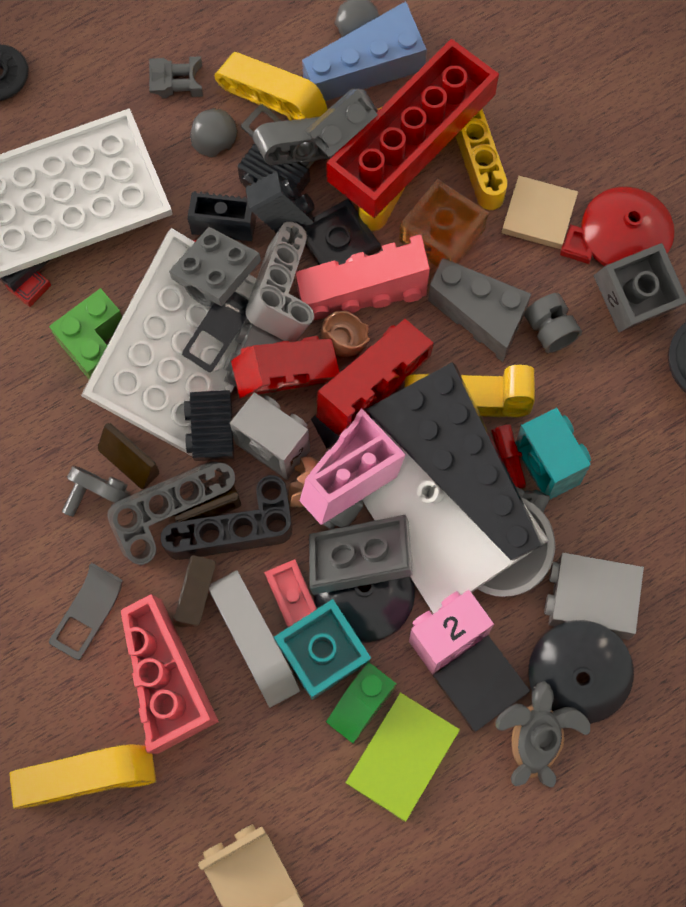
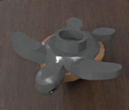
M545 681L537 683L533 688V705L529 707L523 704L510 706L498 716L496 721V728L499 730H506L514 726L512 751L518 765L511 776V783L514 786L523 785L528 781L529 777L534 778L538 776L539 782L550 788L554 787L556 776L550 766L555 762L563 748V728H573L584 735H588L591 729L588 719L573 707H564L555 711L551 710L554 695L550 685Z

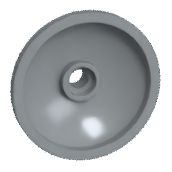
M521 498L549 541L479 587L478 590L500 597L523 594L538 585L551 568L555 555V537L552 526L545 514L526 499Z

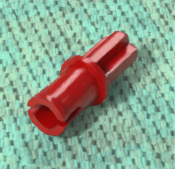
M508 424L492 429L491 434L496 448L515 487L525 488L526 482L519 458L522 457V452H518L512 426Z

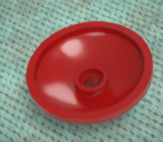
M615 187L605 190L588 204L582 217L581 228L583 229L582 238L587 249L590 247L593 253L592 256L604 266L660 243L663 244L668 254L673 244L674 224L668 209L658 198L642 189ZM629 217L635 218L637 222L630 221Z

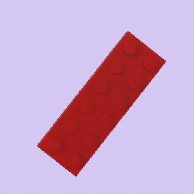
M451 38L377 112L378 115L327 161V182L375 218L496 95L499 73Z

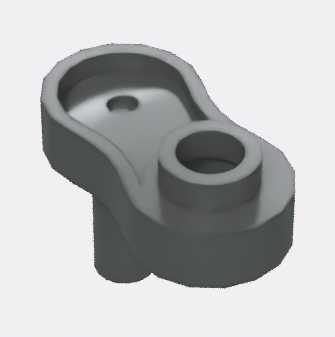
M73 465L67 479L75 484L62 512L74 517L87 489L115 503L131 495L126 490L128 484L114 477H109L107 481L92 472Z

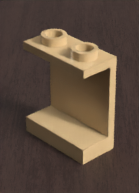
M252 824L234 835L237 839L234 843L225 848L222 843H219L203 852L205 859L199 862L198 865L201 870L205 871L222 907L305 906L262 826L255 829Z

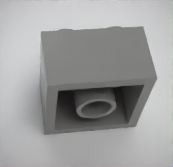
M254 392L230 422L235 444L288 480L295 471V466L300 464V458L306 457L310 452L307 424L297 415L291 414L288 416L281 411L280 405L271 397L265 395L262 398Z

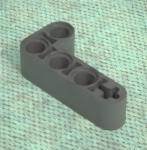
M357 89L361 93V98L377 113L378 110L366 91ZM319 117L265 123L259 126L253 133V141L265 162L269 165L329 158L305 132Z
M207 462L112 504L108 510V521L123 555L135 564L142 565L150 562L155 556L156 545L148 526L227 492L235 482L233 469L221 462ZM214 470L222 472V475L218 478L219 483L212 481L202 483L200 480L207 481L215 477ZM190 481L193 484V493L190 497L183 499L180 495V487L183 483ZM155 495H161L163 498L162 508L157 512H151L149 509L150 499ZM130 508L133 513L131 522L124 526L119 525L117 520L119 512ZM138 539H143L146 544L144 552L138 556H133L130 550L132 543Z

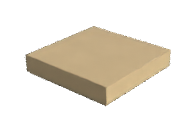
M518 176L502 228V234L562 249L578 191Z

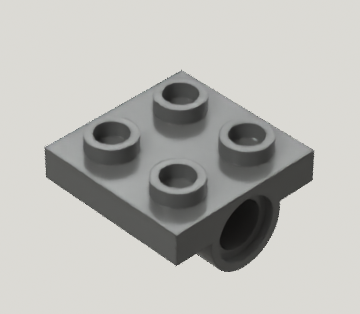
M208 227L171 268L169 273L172 280L182 284L188 294L198 303L210 306L214 302L223 306L261 262L259 252Z

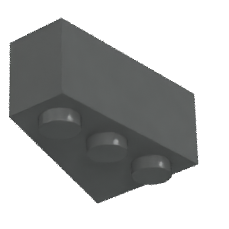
M442 258L430 284L428 301L454 323L462 325L473 335V338L478 343L486 345L496 354L495 357L503 363L523 320L524 313L528 308L531 294Z

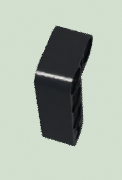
M268 475L258 482L256 488L258 510L181 521L167 525L161 533L160 540L162 546L171 558L184 560L190 559L192 555L203 557L285 543L292 535V521L284 481L275 475ZM269 489H277L281 492L280 496L274 500H268L263 495ZM274 520H282L286 523L285 528L279 532L269 530L268 526ZM242 525H249L253 528L251 534L246 537H239L235 532ZM216 530L219 532V536L214 542L210 543L202 540L203 535L207 531ZM192 533H194L195 539L197 541L196 545H193L191 541L193 540L191 535ZM181 536L180 546L174 547L175 537Z

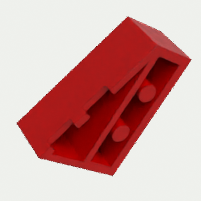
M319 336L303 338L297 342L286 340L273 344L249 346L241 349V354L231 360L240 399L251 397L254 392L258 395L325 384L340 373L332 339L319 340Z

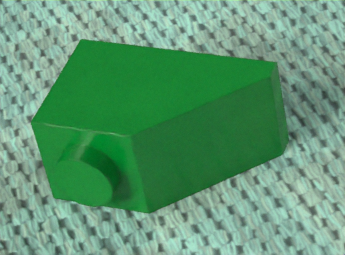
M368 662L348 687L326 723L354 744L394 692L396 683Z

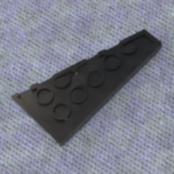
M451 362L365 409L510 560L514 561L544 546L456 364Z

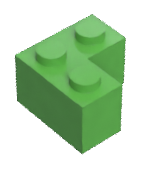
M100 288L51 324L49 328L60 346L86 377L90 379L107 347L105 341L113 336L122 319V315L116 305Z

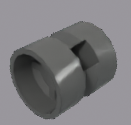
M552 293L540 298L530 305L524 313L531 328L534 331H539L537 338L546 353H553L567 347L577 340L583 332L573 315H567L569 308L559 293Z

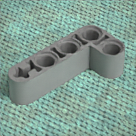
M285 222L270 242L245 313L247 319L253 325L284 341L288 340L290 342L298 341L314 320V313L311 307L289 294L307 240L305 230L294 222Z
M236 570L211 583L209 591L269 708L299 693L300 690L295 678L238 571Z

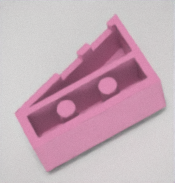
M361 408L355 420L342 432L332 449L326 452L307 476L300 502L322 525L397 478L406 454Z

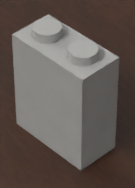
M562 553L558 561L553 562L550 568L549 582H554L553 595L548 594L545 602L544 614L550 615L548 625L557 626L558 624L573 620L593 621L611 629L621 639L630 640L636 634L644 567Z

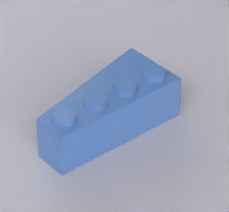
M406 1L302 60L303 77L313 82L320 89L325 101L343 96L352 88L366 89L415 74L425 65L427 49Z

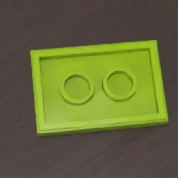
M400 692L347 779L346 784L406 822L460 729Z

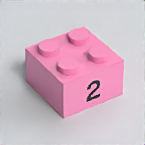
M467 590L462 595L458 591L452 593L441 602L442 607L433 615L430 611H427L413 621L414 627L411 629L409 643L432 675L488 636L494 625L470 590Z

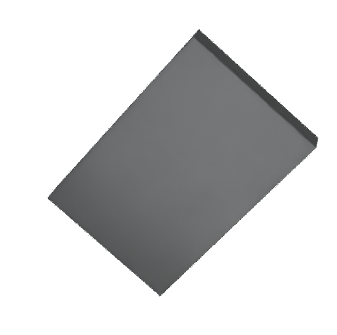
M401 515L309 534V574L312 594L316 595L413 576L407 516Z

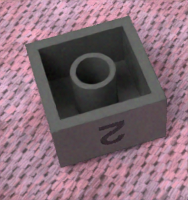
M662 243L606 265L593 275L619 333L673 311L686 303V295Z

